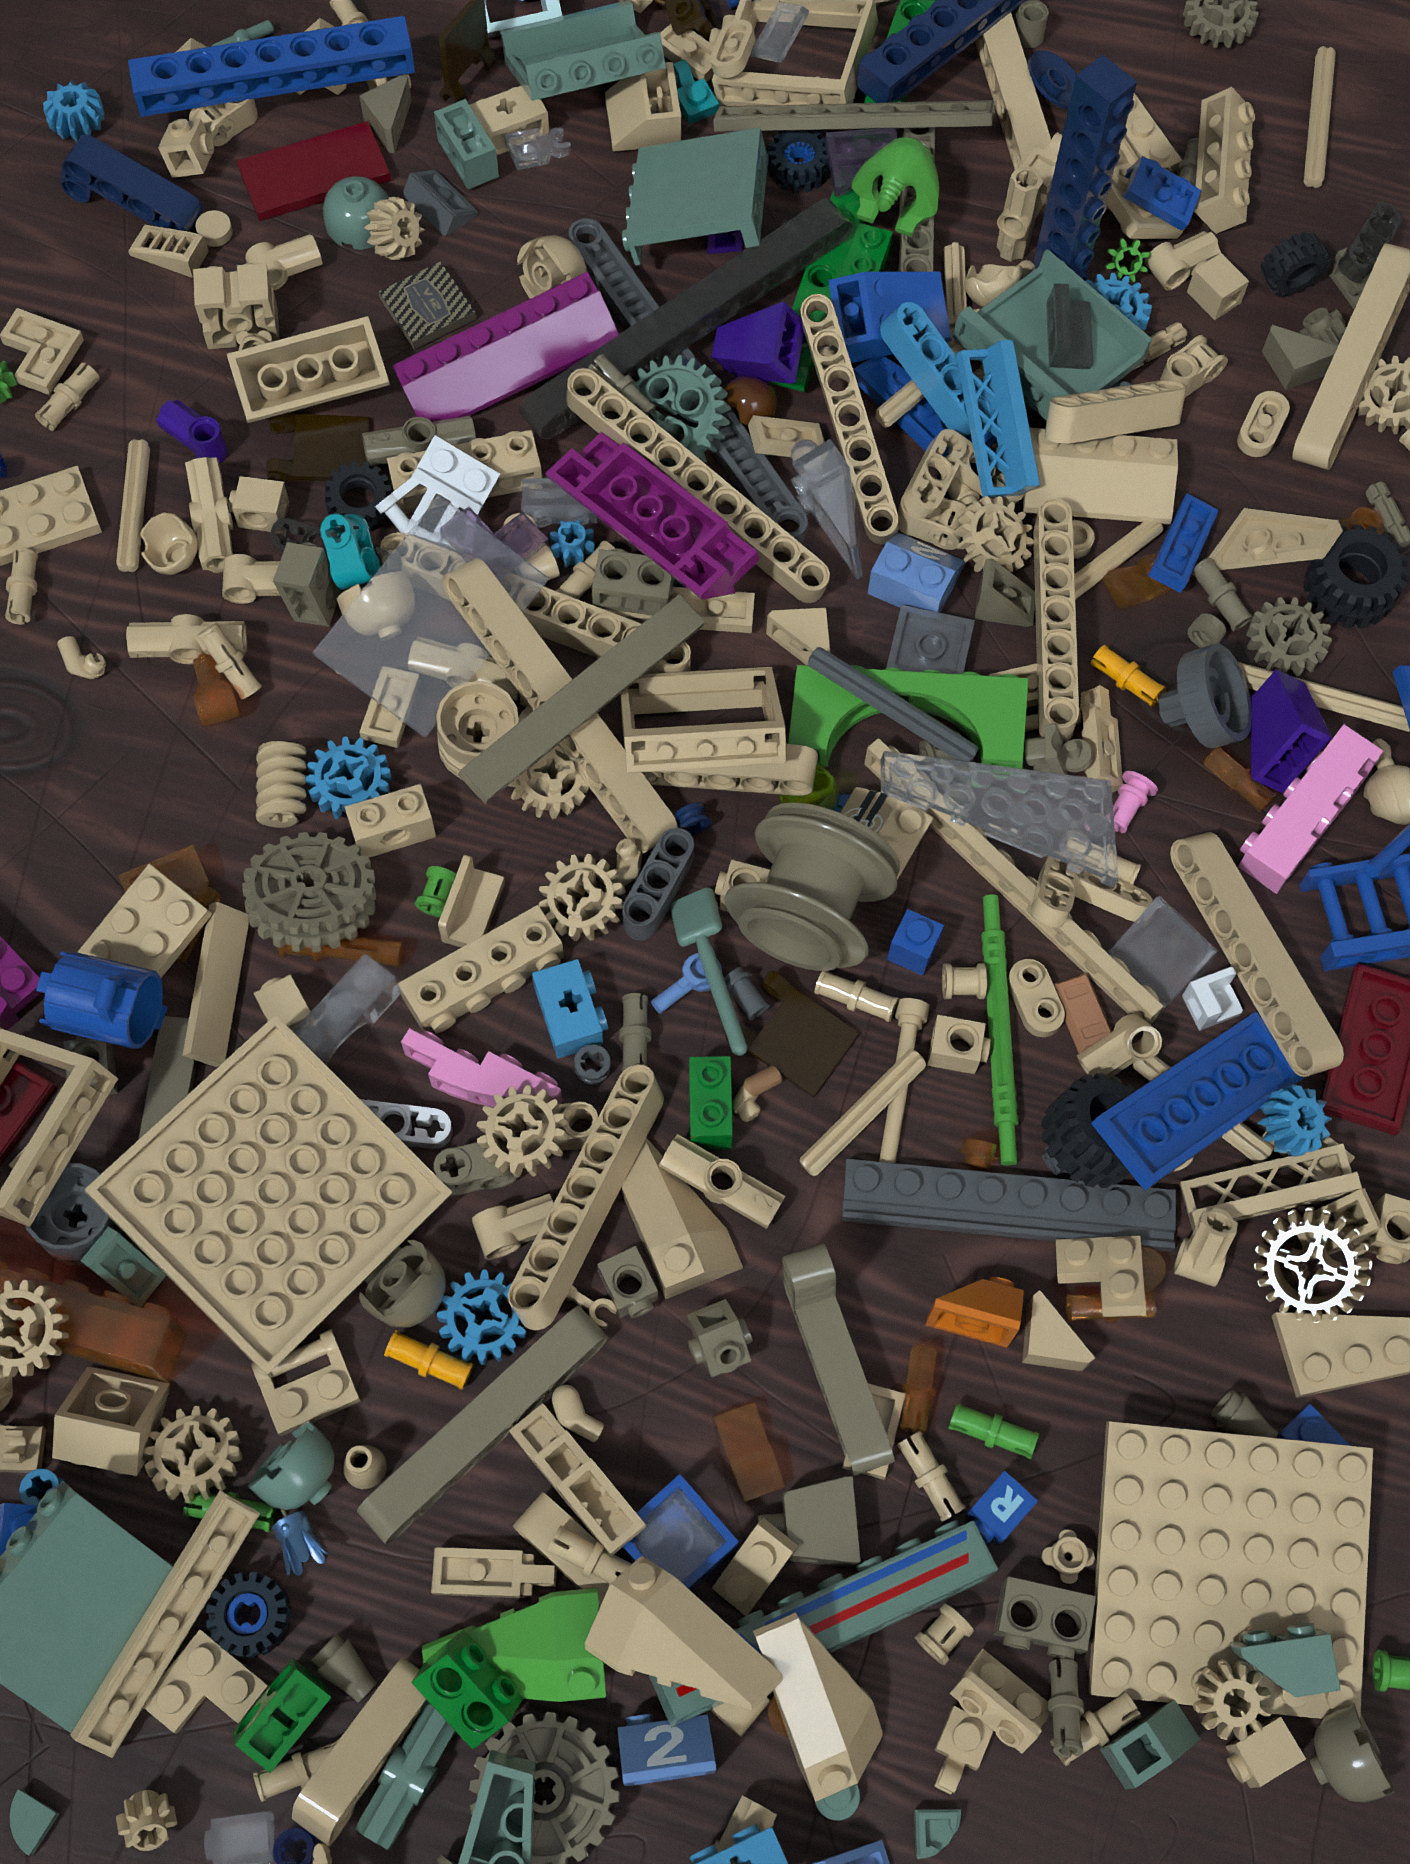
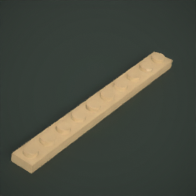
M878 738L867 748L864 765L897 796H901L933 817L929 826L1084 973L1087 972L1089 978L1127 1014L1141 1016L1149 1024L1156 1020L1163 1008L1157 994L1147 985H1141L1130 975V971L1123 961L1116 957L1112 958L1103 950L1097 937L1088 930L1083 931L1072 920L1070 913L1063 926L1058 928L1044 925L1035 919L1031 914V905L1037 881L1030 876L1026 877L1015 867L1011 856L1001 849L997 850L987 840L984 831L974 823L969 824L959 814L958 808L947 797L942 798L935 792L927 777L919 771L914 772L904 762L901 753L895 747L885 745Z

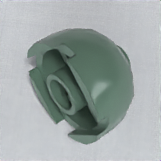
M351 176L336 182L326 194L323 204V218L327 234L335 243L341 246L343 242L351 244L353 249L357 250L375 247V245L367 243L371 234L370 231L363 228L370 224V219L366 213L374 209V202L389 199L387 192L377 182L362 176Z
M310 1420L304 1422L291 1433L297 1439L295 1442L290 1440L285 1445L281 1443L251 1478L253 1482L248 1485V1488L271 1507L282 1510L296 1509L307 1501L316 1505L332 1487V1484L327 1480L334 1469L335 1454L330 1441Z

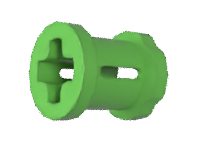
M431 866L426 872L428 880L423 894L416 898L414 904L426 914L441 917L456 873L443 867Z
M1376 1650L1372 1665V1678L1375 1690L1381 1692L1386 1691L1387 1688L1410 1690V1657L1388 1655L1386 1650Z

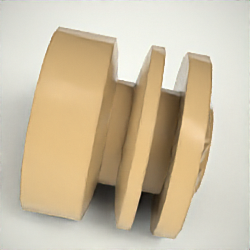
M482 681L463 683L451 689L441 700L436 715L438 748L441 760L450 772L459 777L458 773L464 766L519 723L517 706L510 695L497 685ZM475 737H482L481 742H474Z

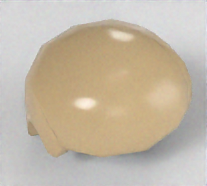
M163 512L152 517L140 533L145 542V551L141 553L143 558L151 565L152 569L160 574L173 575L189 568L198 550V539L195 532L176 514Z

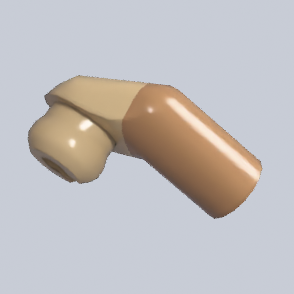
M769 1066L744 1080L732 1102L734 1113H738L742 1121L749 1122L756 1118L761 1110L760 1106L755 1103L757 1097L781 1083V1075L776 1067Z

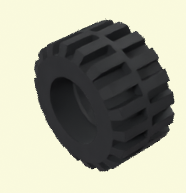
M1353 525L1351 530L1343 526L1341 527L1343 532L1323 559L1311 560L1304 576L1306 578L1303 584L1304 591L1309 592L1307 596L1308 602L1312 603V605L1316 604L1315 612H1322L1328 616V622L1334 625L1336 621L1343 623V628L1351 629L1353 624H1356L1358 629L1366 628L1369 622L1375 625L1382 620L1383 616L1386 617L1391 612L1409 577V569L1405 568L1408 559L1406 555H1400L1402 547L1398 542L1393 544L1389 541L1392 536L1386 532L1381 535L1376 532L1377 528L1371 526L1367 530L1362 529L1361 525ZM1341 569L1358 571L1371 584L1355 583L1349 580L1342 573Z
M1096 1073L1094 1076L1091 1074L1083 1075L1079 1080H1075L1048 1106L1044 1112L1046 1116L1041 1122V1127L1045 1129L1041 1134L1042 1140L1049 1145L1046 1151L1050 1158L1057 1160L1058 1164L1056 1166L1062 1172L1064 1170L1069 1172L1072 1180L1076 1182L1083 1180L1085 1186L1092 1188L1097 1184L1100 1188H1108L1112 1184H1118L1130 1174L1091 1124L1099 1115L1134 1093L1135 1089L1129 1084L1124 1086L1117 1077L1112 1076L1108 1079L1103 1073Z

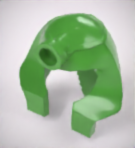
M897 138L878 150L863 164L852 181V189L860 198L857 219L873 223L878 211H888L891 205L895 203V200L898 199V196L901 195V192L904 191V188L909 185L914 187L916 199L909 206L904 207L896 224L895 231L912 237L917 226L937 213L939 197L938 173L934 158L926 146L915 138ZM879 175H882L883 181L879 193L877 188Z

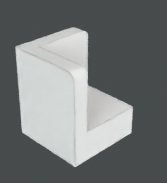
M1233 966L1190 982L1182 997L1199 1031L1241 1015L1243 1009L1230 985L1236 975Z

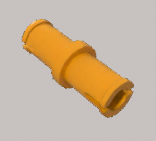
M1106 645L1100 647L1093 656L1095 659L1091 660L1090 664L1115 680L1118 688L1121 690L1128 689L1148 703L1150 707H1154L1158 703L1160 695L1166 691L1164 685L1159 684L1140 671V665L1134 661L1131 663L1127 662Z
M397 1330L391 1336L384 1353L386 1357H391L418 1369V1375L426 1378L429 1374L458 1387L460 1390L464 1389L474 1366L472 1363H467L440 1351V1346L435 1343H431L428 1346L401 1334Z

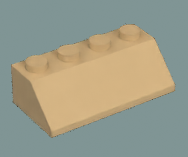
M368 316L227 354L247 423L390 385Z
M1030 428L1040 485L1024 493V513L1038 514L1039 506L1044 500L1056 497L1065 500L1071 506L1072 516L1136 522L1154 520L1155 523L1171 524L1178 472L1177 439L1117 435L1063 444L1045 439V429Z

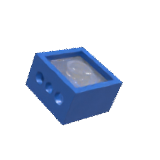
M679 1474L637 1512V1515L646 1524V1528L621 1548L632 1563L643 1556L675 1576L692 1591L738 1549L739 1541Z

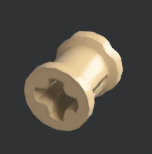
M950 963L943 964L942 994L944 999H951L953 995H976L978 999H985L987 974L984 963H978L976 967H952Z
M944 1603L940 1608L941 1615L925 1633L919 1632L915 1636L920 1646L942 1665L949 1661L948 1654L964 1636L970 1637L974 1632L971 1625L957 1611Z

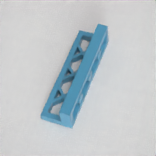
M1000 340L987 349L959 351L956 353L982 497L1020 496L1039 486L1040 483L1013 340ZM970 360H982L985 373L982 380L972 373ZM980 394L990 402L992 411L989 416H986L978 407L977 399ZM987 430L997 438L998 448L995 453L985 445L984 435ZM994 466L1003 473L1006 487H993L991 471Z

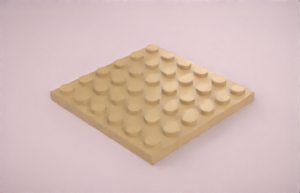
M276 1015L84 1189L85 1193L266 1376L453 1193Z
M1106 1421L1094 1595L1096 1599L1093 1612L1088 1693L1090 1695L1117 1698L1125 1691L1131 1699L1164 1703L1175 1700L1177 1704L1193 1705L1196 1701L1205 1699V1696L1193 1690L1195 1683H1200L1207 1687L1209 1681L1202 1674L1204 1668L1207 1667L1216 1675H1219L1217 1667L1219 1660H1226L1231 1670L1238 1660L1245 1662L1232 1652L1230 1642L1243 1640L1242 1633L1254 1630H1269L1270 1636L1287 1634V1626L1314 1623L1315 1629L1323 1630L1331 1636L1341 1691L1294 1697L1263 1675L1258 1687L1269 1688L1272 1695L1268 1699L1260 1701V1704L1272 1710L1271 1714L1324 1719L1332 1712L1354 1703L1360 1719L1373 1448ZM1245 1662L1247 1664L1248 1669L1247 1674L1251 1671L1256 1670L1247 1662ZM1227 1693L1224 1697V1703L1230 1706L1232 1710L1231 1704L1237 1707L1241 1697L1235 1693L1233 1696Z

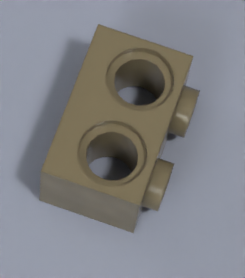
M287 542L273 582L294 621L329 627L338 603L337 597L341 594L342 590L336 586L332 579L330 563L325 551L313 543L296 544Z
M599 549L592 585L593 605L602 609L653 616L671 601L674 577L646 555L628 553L622 549ZM621 576L622 578L618 580H613L609 577ZM648 581H658V582H660V583H659V584H656V585H650V584H647L646 582H648Z
M1007 1577L1001 1584L993 1635L1004 1637L1003 1644L1009 1647L1030 1650V1645L1036 1644L1048 1647L1047 1655L1074 1660L1075 1654L1081 1655L1088 1651L1096 1596ZM1021 1603L1030 1609L1032 1622L1029 1627H1020L1014 1623L1011 1618L1013 1604ZM1059 1613L1068 1614L1073 1618L1076 1630L1072 1637H1064L1056 1630L1055 1618Z

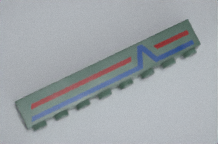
M955 1520L935 1530L936 1538L922 1544L919 1538H915L895 1549L898 1554L895 1557L883 1562L881 1556H876L857 1566L859 1573L845 1580L840 1573L822 1581L817 1585L820 1591L804 1598L802 1592H797L778 1602L780 1609L764 1616L762 1610H758L743 1617L737 1622L740 1628L734 1631L760 1653L753 1631L796 1613L824 1644L827 1651L832 1653L988 1580L998 1568L975 1522L971 1521L960 1526L958 1521ZM649 1675L671 1728L724 1703L701 1696L699 1689L675 1682L672 1687L658 1684L657 1677Z

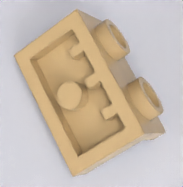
M984 1649L976 1655L950 1692L967 1713L981 1719L996 1732L997 1737L1004 1744L1014 1747L1021 1754L1038 1738L1042 1732V1726L1050 1716L1047 1708L1048 1702Z

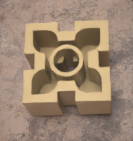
M266 263L237 265V271L225 272L223 267L218 266L193 269L195 308L199 321L203 324V334L208 349L237 347L236 336L242 330L248 333H259L261 330H266L272 335L271 342L279 340L278 307L274 291L271 290V279Z

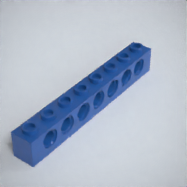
M405 16L128 60L133 94L140 117L415 73Z

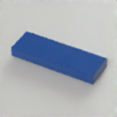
M1186 493L1180 502L1147 576L1181 593L1189 580L1219 510Z

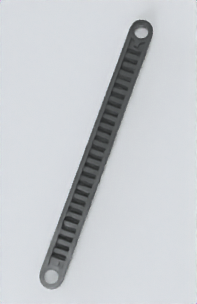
M583 218L575 221L569 228V240L581 252L586 270L593 283L600 290L603 299L605 298L607 307L609 309L612 308L616 320H620L623 330H627L630 340H634L637 350H641L644 360H648L649 365L650 361L653 360L661 367L664 356H668L674 364L678 355H682L688 362L691 358H695L604 228L593 219ZM584 233H590L596 237L591 243L579 242L577 238ZM700 399L692 403L690 411L699 405ZM733 410L721 413L730 423L726 426H719L718 430L725 438H714L712 443L716 446L717 452L709 450V453L711 455L714 454L718 465L721 464L725 476L728 475L730 477L732 486H736L738 492L779 525L783 520L788 519L798 523L799 528L794 532L788 533L801 543L807 535L808 518L764 454L755 453L750 434ZM691 422L693 428L698 427L699 423Z

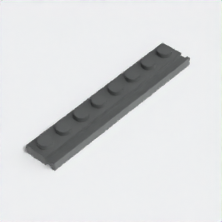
M846 1159L841 1221L1046 1241L1140 1236L1141 1250L1172 1252L1175 1249L1176 1190L1150 1187L1144 1191L1140 1186L1112 1184L1108 1188H1100L1097 1184L1092 1188L1085 1186L1084 1181L1076 1182L1066 1179Z

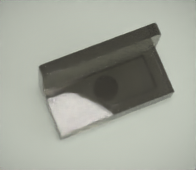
M1054 284L1046 302L1049 367L1091 369L1093 365L1090 302L1070 300L1069 284Z

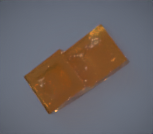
M1157 553L1145 555L1137 565L1110 570L1102 580L1119 609L1144 603L1174 590L1147 576Z
M750 1402L714 1415L713 1419L743 1501L745 1502L784 1488L785 1485L773 1449L768 1443L755 1402Z

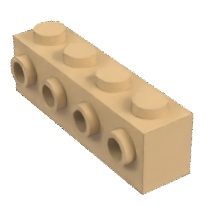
M1233 87L1203 99L1201 104L1195 187L1199 188L1201 193L1194 212L1215 234L1246 222L1247 205L1250 203L1248 187L1249 177L1252 173L1250 155L1253 148L1252 124L1255 120V113L1252 105L1249 102H1245Z
M532 430L523 432L512 431L502 436L487 439L476 438L467 443L452 445L500 473L487 498L543 487L541 465ZM426 451L416 453L405 452L395 457L387 458L393 491L412 477ZM418 484L399 499L396 504L404 514L413 513L428 488ZM435 494L427 510L449 506L450 501Z
M536 905L399 982L398 987L402 999L421 1030L430 1033L433 1031L440 1033L450 1028L456 1022V1018L469 1011L470 1013H476L484 1009L491 1002V999L500 993L516 991L526 982L527 978L532 976L533 972L558 965L560 959L564 958L563 944L540 907Z

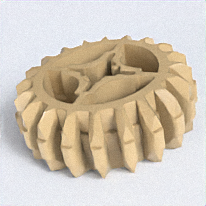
M1307 1207L1304 1213V1221L1301 1220L1299 1213L1295 1209L1291 1210L1288 1213L1290 1226L1284 1219L1276 1218L1273 1224L1278 1233L1266 1229L1262 1234V1237L1271 1245L1259 1244L1255 1250L1256 1253L1267 1258L1256 1261L1254 1264L1255 1270L1268 1271L1267 1275L1262 1276L1258 1280L1260 1287L1272 1284L1274 1288L1267 1294V1300L1270 1302L1274 1301L1278 1296L1284 1299L1279 1307V1311L1282 1313L1288 1311L1291 1305L1297 1307L1295 1319L1299 1321L1303 1319L1306 1310H1311V1319L1314 1323L1320 1322L1322 1309L1325 1310L1330 1320H1336L1338 1317L1336 1305L1346 1313L1351 1312L1353 1305L1348 1296L1354 1300L1361 1301L1365 1295L1355 1284L1368 1286L1371 1282L1370 1276L1359 1272V1270H1367L1373 1266L1371 1259L1358 1258V1255L1368 1251V1243L1354 1245L1352 1241L1359 1236L1360 1230L1353 1228L1346 1234L1342 1230L1347 1223V1218L1341 1216L1335 1225L1329 1223L1331 1218V1210L1325 1209L1322 1212L1320 1220H1315L1314 1208ZM1315 1232L1308 1249L1297 1250L1293 1248L1289 1251L1281 1248L1284 1241L1295 1234ZM1327 1237L1335 1241L1342 1249L1348 1268L1342 1267L1341 1262L1333 1260L1328 1255L1326 1250ZM1318 1246L1316 1257L1320 1259L1318 1264H1323L1324 1268H1319L1308 1282L1310 1272L1306 1270L1308 1265L1304 1266L1303 1261H1307ZM1279 1262L1285 1263V1267L1296 1272L1299 1277V1292L1287 1283L1280 1270ZM1335 1279L1346 1281L1341 1289L1331 1295L1312 1297L1313 1290L1318 1281L1330 1280L1334 1282Z

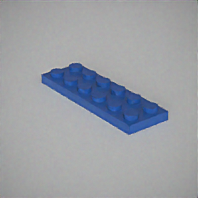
M1254 1012L1099 1115L1091 1124L1144 1191H1146L1261 1110L1260 1106L1264 1102L1269 1101L1268 1094H1271L1274 1090L1285 1089L1286 1086L1296 1085L1305 1077H1300L1291 1069L1265 1022L1257 1012Z

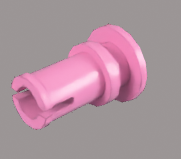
M1134 771L1124 772L1122 778L1126 784H1122L1118 789L1119 797L1103 820L1110 829L1116 832L1125 833L1139 807L1146 805L1148 801L1147 796H1155L1158 792L1157 786L1150 779Z

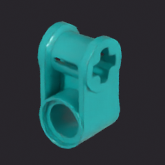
M331 514L327 516L321 524L320 531L330 563V573L336 586L341 590H346L357 584L362 585L371 582L370 579L380 576V562L373 547L367 521L357 514H347L345 516L342 514ZM353 526H358L359 529H353ZM331 533H337V536H331Z

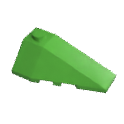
M598 1588L552 1592L540 1597L539 1602L519 1611H515L513 1608L501 1613L499 1619L480 1627L471 1625L462 1629L474 1642L484 1649L487 1659L499 1673L508 1676L515 1683L517 1691L523 1699L564 1702L606 1697L605 1664L585 1649V1641L600 1609ZM462 1630L422 1645L423 1664Z

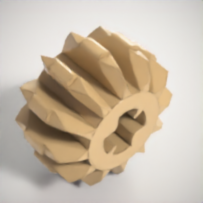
M389 197V199L374 202V209L366 213L370 219V224L363 228L370 231L371 236L367 243L375 245V254L385 256L390 260H400V258L415 255V247L422 245L419 234L425 231V229L419 226V220L422 215L414 212V203L404 201V199L399 197Z
M1222 1659L1218 1661L1217 1665L1219 1675H1216L1207 1667L1202 1670L1203 1676L1209 1683L1207 1687L1200 1683L1194 1684L1193 1690L1205 1696V1699L1196 1701L1193 1704V1708L1198 1713H1207L1201 1722L1207 1730L1217 1726V1736L1224 1740L1228 1739L1233 1730L1236 1738L1243 1741L1247 1739L1246 1725H1249L1258 1733L1262 1731L1261 1723L1255 1718L1258 1713L1263 1716L1271 1715L1272 1710L1260 1704V1701L1268 1699L1272 1693L1267 1687H1258L1263 1678L1259 1671L1254 1670L1247 1674V1664L1240 1660L1234 1664L1231 1670L1229 1663ZM1227 1693L1232 1696L1235 1693L1241 1697L1237 1707L1231 1704L1232 1710H1230V1706L1224 1703V1697Z

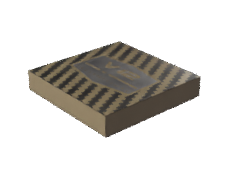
M441 261L378 291L380 300L413 349L421 347L476 320L474 309Z

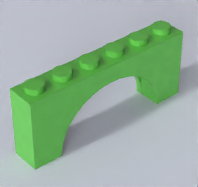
M797 665L788 744L803 745L814 749L818 753L817 766L828 767L831 753L839 739L855 724L882 712L818 673L809 665ZM850 665L921 711L944 718L960 728L978 747L983 777L1021 779L1028 678H1019L1013 674L981 676L975 672L946 674L937 670L911 672L895 667L876 670L865 669L858 665Z

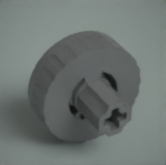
M1217 643L1183 654L1177 667V689L1162 693L1158 699L1159 713L1163 722L1171 727L1188 723L1198 741L1210 749L1246 739L1251 729V700L1245 677L1233 654L1225 646Z

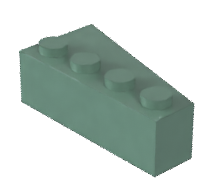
M491 1749L459 1864H532L536 1762Z

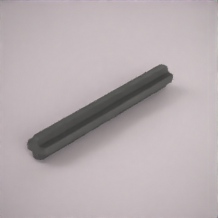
M817 647L808 659L809 667L962 764L968 765L977 754V745L822 647Z

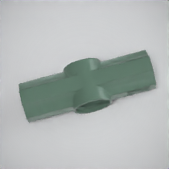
M426 1703L403 1745H399L390 1756L379 1777L378 1783L380 1785L354 1829L387 1850H390L414 1806H418L430 1789L439 1770L437 1765L456 1733L431 1704Z

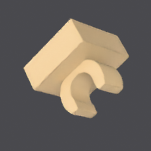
M0 1425V1472L29 1473L32 1470L41 1469L46 1429L35 1426Z

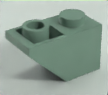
M1314 1623L1287 1626V1634L1270 1636L1269 1630L1248 1631L1242 1633L1243 1640L1230 1642L1233 1653L1294 1697L1341 1691L1331 1636L1323 1630L1315 1629Z
M1172 1700L1101 1747L1100 1750L1125 1790L1137 1788L1168 1767L1201 1739L1177 1702Z

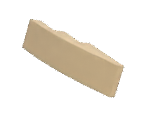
M543 1403L509 1430L515 1441L611 1556L646 1528V1524L593 1459L587 1456Z

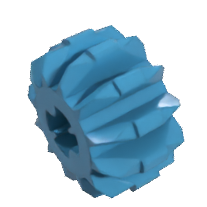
M71 80L69 85L64 87L57 83V91H48L47 101L43 102V111L48 126L52 129L53 133H58L62 140L72 136L77 142L81 135L91 136V131L101 130V121L105 119V111L99 94L95 89H90L86 82L76 86Z
M1297 1085L1286 1086L1285 1089L1274 1090L1271 1094H1268L1269 1101L1264 1102L1260 1106L1266 1118L1261 1119L1257 1124L1266 1126L1268 1132L1263 1140L1268 1142L1274 1141V1152H1287L1289 1156L1297 1157L1321 1148V1140L1331 1135L1324 1126L1325 1123L1332 1119L1323 1113V1108L1327 1101L1316 1100L1315 1090L1303 1089Z

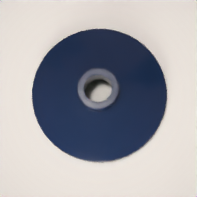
M1046 50L1036 51L1029 58L1028 70L1038 93L1055 105L1068 109L1077 75L1076 72L1058 55Z

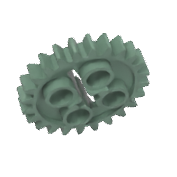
M678 355L674 364L668 356H664L661 367L653 360L650 361L651 371L646 373L639 368L638 375L640 380L638 382L634 381L633 385L655 406L672 415L679 414L684 419L699 423V425L693 428L674 417H664L656 410L652 413H647L649 418L654 420L655 423L675 439L681 433H685L680 443L702 462L706 463L707 460L704 452L707 449L715 453L717 452L716 446L712 443L714 438H725L718 430L719 426H726L730 423L729 420L721 415V413L731 409L725 401H722L728 393L722 387H719L722 382L721 379L715 374L712 375L713 371L705 364L701 366L695 358H691L688 362L682 355ZM669 387V391L666 394V396L660 398L661 392L665 388ZM700 399L699 405L690 411L692 403ZM640 434L631 437L637 443L649 441L646 436ZM671 458L660 460V463L666 467L677 465L675 460Z

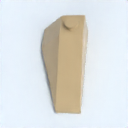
M646 1138L620 1190L666 1300L743 1269V1266L727 1228L686 1182L659 1167L663 1156Z
M643 1556L638 1558L610 1583L585 1641V1649L617 1672L633 1676L634 1672L637 1671L657 1677V1683L672 1687L675 1682L699 1689V1693L703 1697L751 1711L783 1681L780 1671L675 1576Z
M796 1613L754 1630L753 1633L760 1654L782 1673L783 1681L773 1690L797 1764L815 1802L857 1784L883 1736L875 1706L869 1694L862 1687L858 1686L844 1666L833 1658L824 1644Z

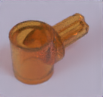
M205 653L200 654L198 658L193 660L199 684L193 694V698L203 727L241 717L231 684L221 680L220 673L214 667L217 663L211 655H206Z

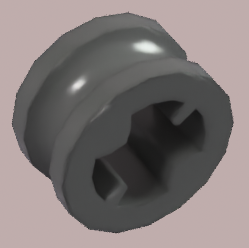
M595 1044L586 1045L580 1048L575 1055V1073L584 1084L598 1085L608 1078L611 1071L610 1056L603 1047ZM588 1057L592 1061L601 1059L602 1061L599 1062L600 1071L596 1072L592 1068L587 1071L583 1070L586 1068L585 1059Z

